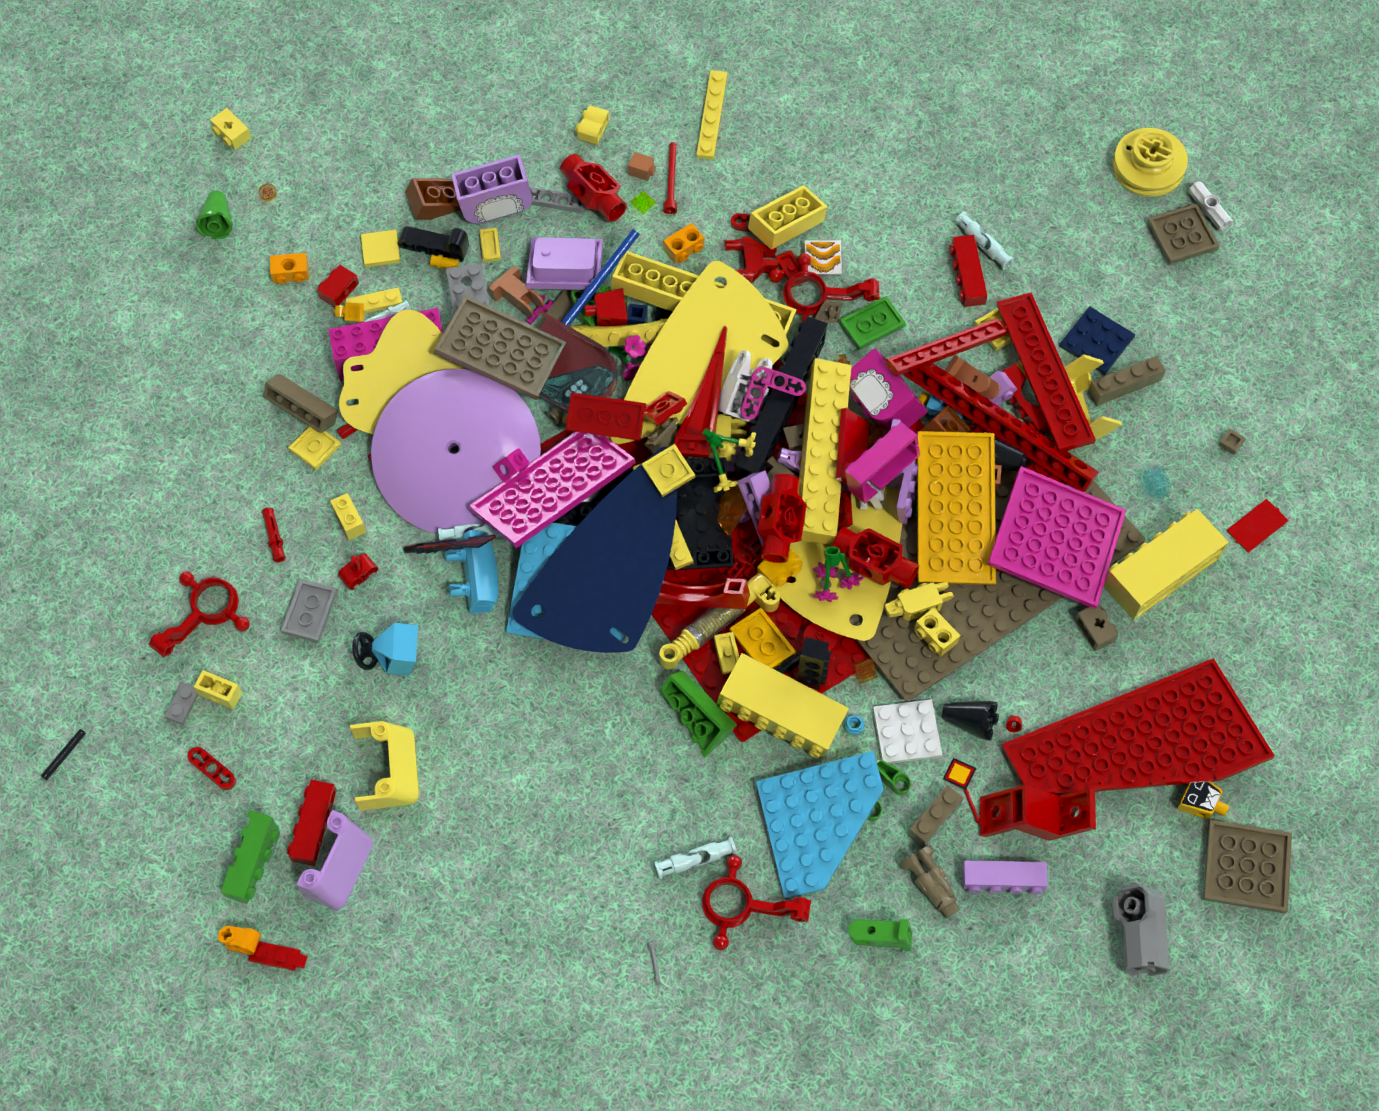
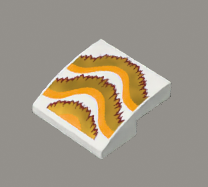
M805 240V253L811 257L808 271L814 272L817 275L842 274L841 240Z

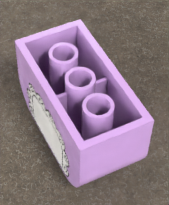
M520 154L451 174L463 216L471 223H485L520 213L532 204L533 198Z

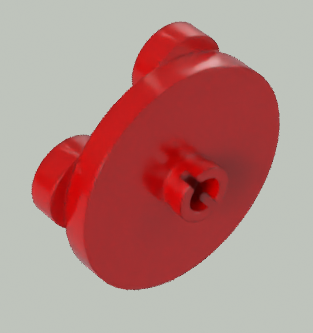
M812 622L804 631L801 646L803 647L805 637L828 642V650L831 651L836 646L839 634Z

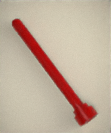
M671 142L669 146L667 200L663 204V212L665 214L677 213V203L674 200L675 142Z

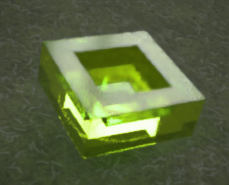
M644 191L631 200V205L642 214H645L656 204V201Z

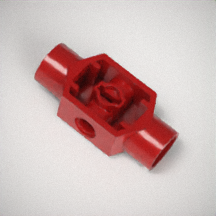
M571 154L565 158L560 166V172L569 180L567 187L584 206L588 209L598 210L609 222L618 220L627 208V204L617 195L621 187L618 182L600 164L585 162L578 154Z
M774 475L771 493L763 495L757 532L763 538L761 558L768 562L786 563L789 557L790 544L799 542L802 539L807 504L798 494L800 479L794 475Z
M843 527L832 544V547L839 548L840 553H844L845 558L849 559V569L882 586L892 581L908 589L919 571L920 566L902 556L903 545L870 528L856 533Z

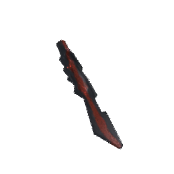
M496 535L469 537L468 540L459 541L455 538L404 546V552L428 554L436 553L440 550L448 551L453 547L480 548L495 539Z

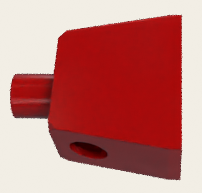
M623 288L596 294L594 296V305L584 306L585 317L596 316L598 326L627 325Z

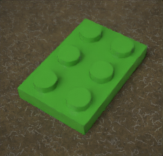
M887 296L840 319V325L858 350L902 329L906 325V322Z

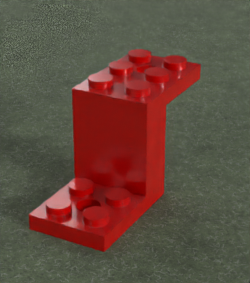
M1024 784L980 797V836L982 837L1018 830L1051 841L1096 829L1095 789L1092 788L1057 796ZM1079 809V813L1075 817V812H1077V810Z

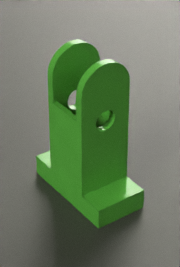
M857 919L849 925V934L857 945L896 947L911 951L913 930L908 919H900V922Z

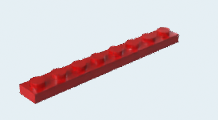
M997 318L887 358L885 364L897 377L1007 336L1008 329Z

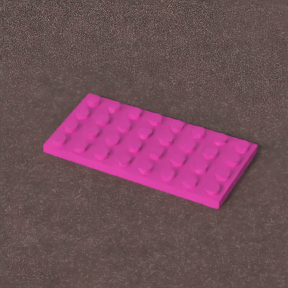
M575 432L472 503L469 507L471 512L515 548H518L636 464L635 458L605 436Z

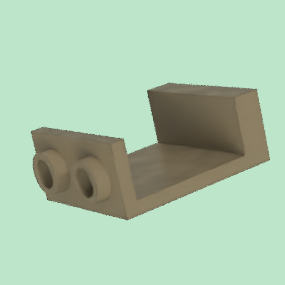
M677 417L668 418L665 423L660 424L657 431H653L647 437L648 441L644 445L652 454L662 447H670L674 444L676 434L679 431V428L675 425L678 421ZM683 456L685 460H693L695 458Z

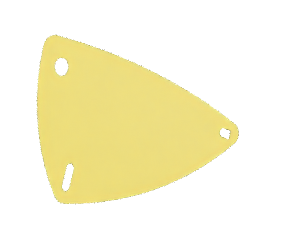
M713 261L708 264L692 284L664 324L639 367L624 400L646 403L647 406L666 392L671 391L685 398L687 405L683 407L681 412L669 417H677L678 421L676 424L679 423L680 425L683 423L699 390L724 326L728 330L721 391L736 357L742 350H746L751 354V370L755 369L763 358H769L773 365L787 351L789 344L782 325L766 299L746 278L725 263ZM724 277L727 281L726 286L723 288L716 287L714 284L715 278ZM764 334L777 340L780 345L773 347L764 342L761 336ZM644 419L641 439L648 437L653 431L658 430L660 425ZM610 437L611 440L616 444H623L635 441L629 439Z
M886 486L882 488L885 500L882 501L883 508L877 510L870 500L867 502V509H860L859 499L851 493L853 525L848 527V529L860 533L870 528L900 543L902 523L899 522L897 512L900 488ZM805 540L791 543L790 548L802 559V569L797 575H792V577L796 578L794 583L786 582L781 587H776L780 592V598L803 617L827 630L861 641L870 640L874 637L885 606L891 581L882 586L864 577L859 582L860 586L853 585L852 589L848 590L847 587L840 588L842 585L841 579L829 576L831 581L830 593H837L836 596L839 598L832 600V602H828L826 599L819 601V598H814L813 595L816 594V591L822 592L820 581L824 579V576L816 578L817 572L813 571V568L819 567L818 562L825 563L824 551L826 548L832 547V544L827 545ZM845 558V561L849 568V559ZM840 561L839 565L836 567L838 569H844ZM849 569V571H850L851 574L854 575V574L857 573V572H855V571ZM853 614H859L862 616L863 622L859 626H854L849 621L850 617Z

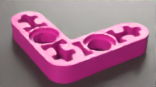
M759 366L752 373L741 405V415L749 420L757 416L767 386L799 396L805 392L806 384L799 378ZM762 370L766 374V378H762L760 382L764 384L763 387L753 384L754 380L758 382L759 376L756 374ZM783 376L784 384L776 386L774 384L775 377ZM788 378L791 379L790 383L792 384L800 382L802 389L794 392L795 389L788 386V390H786ZM752 388L760 389L761 393L758 398L750 396ZM747 399L758 402L757 405L754 403L752 405L754 413L746 416L747 413L744 409L750 406V402H747Z

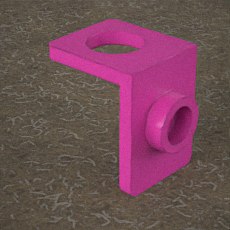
M518 448L496 463L493 469L504 482L527 466L529 461ZM501 465H506L508 467V474H503L501 472Z

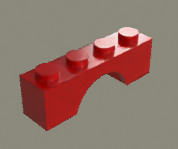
M1017 364L1001 371L1006 373L1017 388L1013 397L1007 400V403L1014 406L1018 418L1023 419L1028 426L1042 435L1048 432L1049 428L1040 407L1029 403L1022 395L1021 389L1025 384L1026 376Z

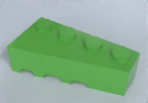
M249 810L247 815L250 818L248 827H243L241 832L242 844L236 847L233 860L235 864L229 866L221 889L224 897L245 904L248 903L249 899H253L256 892V882L261 880L264 874V863L270 860L273 842L276 843L280 836L279 828L272 817Z

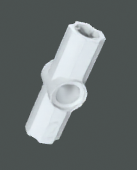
M1198 181L1189 188L1188 192L1201 207L1202 214L1209 217L1218 230L1223 231L1232 224L1233 220L1221 207L1219 197L1211 194L1202 182Z

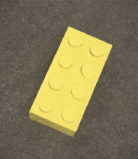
M803 185L751 212L748 229L772 250L824 222L828 206Z

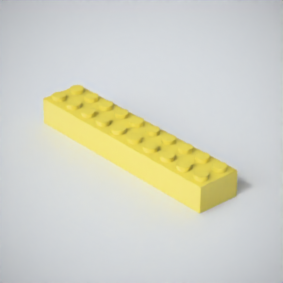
M627 251L619 261L612 276L611 290L623 288L624 295L673 312L699 276ZM714 281L715 286L718 288H723L726 286L722 283ZM766 299L779 319L787 338L794 321L796 309ZM764 334L761 336L764 342L773 347L780 345L777 340Z
M817 358L814 359L809 368L799 474L800 486L798 494L807 504L801 540L831 545L837 536L841 481L836 479L841 409H848L851 365Z

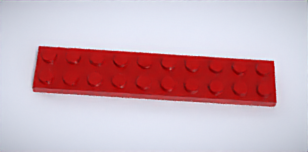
M1032 292L998 301V311L1005 327L1008 329L1009 337L1058 452L1061 453L1095 443L1096 438Z

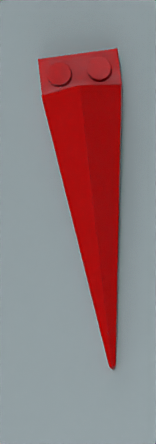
M726 326L722 329L714 354L693 403L676 434L674 444L682 456L710 458L712 449L702 431L708 428L716 433L728 330Z

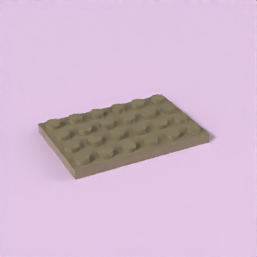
M465 296L438 342L434 353L537 400L566 342Z

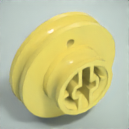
M1141 128L1125 135L1118 143L1113 158V170L1118 181L1129 191L1148 197L1162 196L1176 189L1183 180L1188 164L1186 149L1179 139L1171 133L1157 128Z

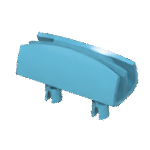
M469 530L464 533L462 540L489 534L484 531ZM490 539L463 543L478 544L490 541L480 548L451 549L444 552L446 562H463L466 584H449L448 591H450V597L466 596L471 614L492 611L494 603L497 602L498 573Z

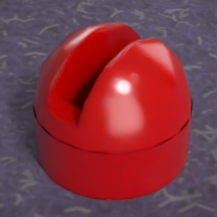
M1013 715L1008 717L1006 721L1007 730L1013 733L1019 732L1022 729L1021 718Z

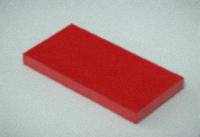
M571 393L566 430L641 441L646 403Z
M844 408L841 409L836 479L848 486L845 470L850 463L859 459L861 454L867 450L869 422L851 410Z

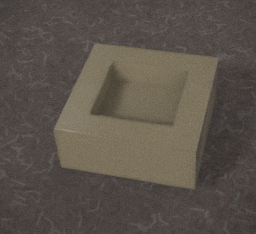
M1229 429L1220 441L1219 446L1235 455L1246 438Z

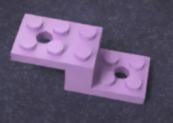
M893 419L891 428L897 426L901 420ZM916 460L886 485V487L900 488L897 512L899 522L902 524H907L908 519L912 518L913 507L911 505L912 501H916L917 497L915 487L917 484L918 464Z

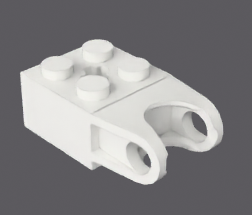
M742 350L736 357L720 394L718 411L756 424V417L751 420L745 419L740 412L754 369H750V352ZM763 358L757 367H765L766 365L767 368L772 369V361L769 358ZM764 370L757 372L756 375L759 376L758 382L754 380L753 384H758L761 387L764 386V384L760 383L762 378H766ZM752 388L750 396L758 398L761 393L760 389ZM766 388L759 410L763 407V401L768 393V388ZM748 398L747 402H750L749 408L744 409V411L747 413L746 416H749L750 413H754V410H752L753 403L755 405H757L758 403Z

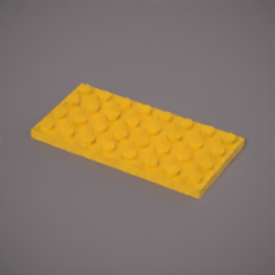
M918 431L920 456L917 458V564L920 567L917 573V583L930 584L934 582V584L947 582L948 584L995 585L996 568L987 565L996 539L994 433Z

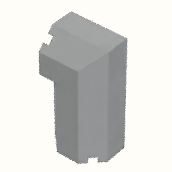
M1137 883L1122 886L1120 889L1121 894L1113 900L1114 917L1121 921L1124 973L1139 975V971L1141 973H1148V976L1166 974L1167 970H1170L1165 899L1161 892Z

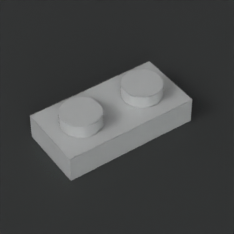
M181 682L164 716L166 719L184 725L198 697L194 686Z

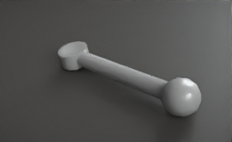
M649 942L648 948L651 950L656 984H661L655 955L656 944Z

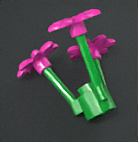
M837 547L826 548L824 551L825 563L818 562L819 567L813 568V571L817 572L816 578L824 576L825 579L822 592L816 591V594L813 595L814 598H819V601L826 599L828 602H832V600L839 598L836 596L837 593H830L829 576L832 578L837 577L834 572L838 570L836 566L839 565L840 561L846 572V579L840 580L842 583L840 588L847 587L848 590H851L853 585L860 586L859 582L864 579L863 576L859 577V573L854 575L850 573L845 561V554L840 553V549Z

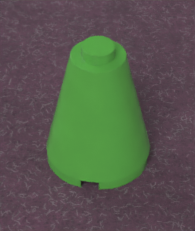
M212 191L208 194L196 220V229L204 237L207 235L213 236L211 239H224L230 235L233 227L226 195L221 191Z

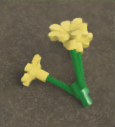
M705 428L702 434L709 442L720 474L718 475L720 483L714 487V492L722 489L727 491L730 489L729 487L736 486L738 483L737 481L727 480L719 458L726 457L728 463L732 462V455L737 456L738 451L735 450L738 446L745 447V456H752V448L756 444V442H753L756 433L752 432L747 440L741 438L738 440L717 435L714 431Z

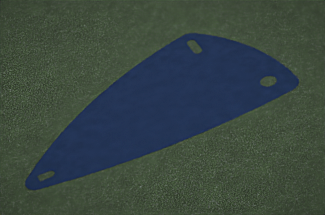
M665 446V447L660 448V449H659L658 451H656L653 455H651L647 460H649L650 458H652V457H654L655 455L659 454L660 452L664 451V450L667 449L668 447ZM642 464L639 465L582 520L544 565L514 607L513 617L515 621L540 637L574 649L601 653L629 652L637 646L653 612L667 570L675 529L677 489L662 497L642 467ZM535 605H542L545 609L544 615L540 618H535L531 613ZM612 627L619 629L629 638L628 642H621L610 633V629Z

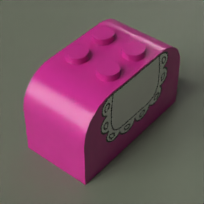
M874 348L851 368L849 388L854 394L852 398L859 406L861 405L862 411L868 418H871L876 425L879 423L888 432L891 429L893 419L901 420L909 428L924 416L928 410L900 375L896 377L885 364L887 359Z

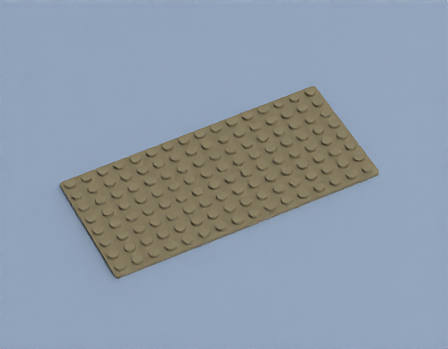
M1046 432L1043 434L1045 437L1054 442L1050 432ZM1028 458V464L1026 468L1034 462L1030 458ZM1001 470L1000 485L995 490V536H997L1011 494L1013 479L1018 471ZM1095 481L1085 492L1115 505ZM917 516L909 520L907 524L902 525L899 543L903 545L902 556L916 564ZM1124 516L1110 565L1145 541V537L1126 516ZM838 569L835 572L838 579L846 577L844 569ZM996 569L995 585L948 584L949 587L939 592V595L947 592L953 593L954 597L944 602L941 610L938 612L961 635L958 644L940 657L937 653H933L928 643L916 635L914 630L915 624L921 617L910 621L904 620L902 615L889 618L885 608L883 609L874 637L866 641L855 640L901 697L908 702L1064 596ZM916 576L912 585L908 589H915L917 588V586L923 583H917ZM822 579L820 587L824 589L825 579ZM891 581L885 604L897 599V595L902 590H905V588ZM853 614L849 621L852 625L859 626L862 624L863 618L859 614ZM929 624L925 625L929 629L933 628V626ZM939 638V639H938V640H939L940 642H942V643H946V642H947V641H946L945 639H943V638Z

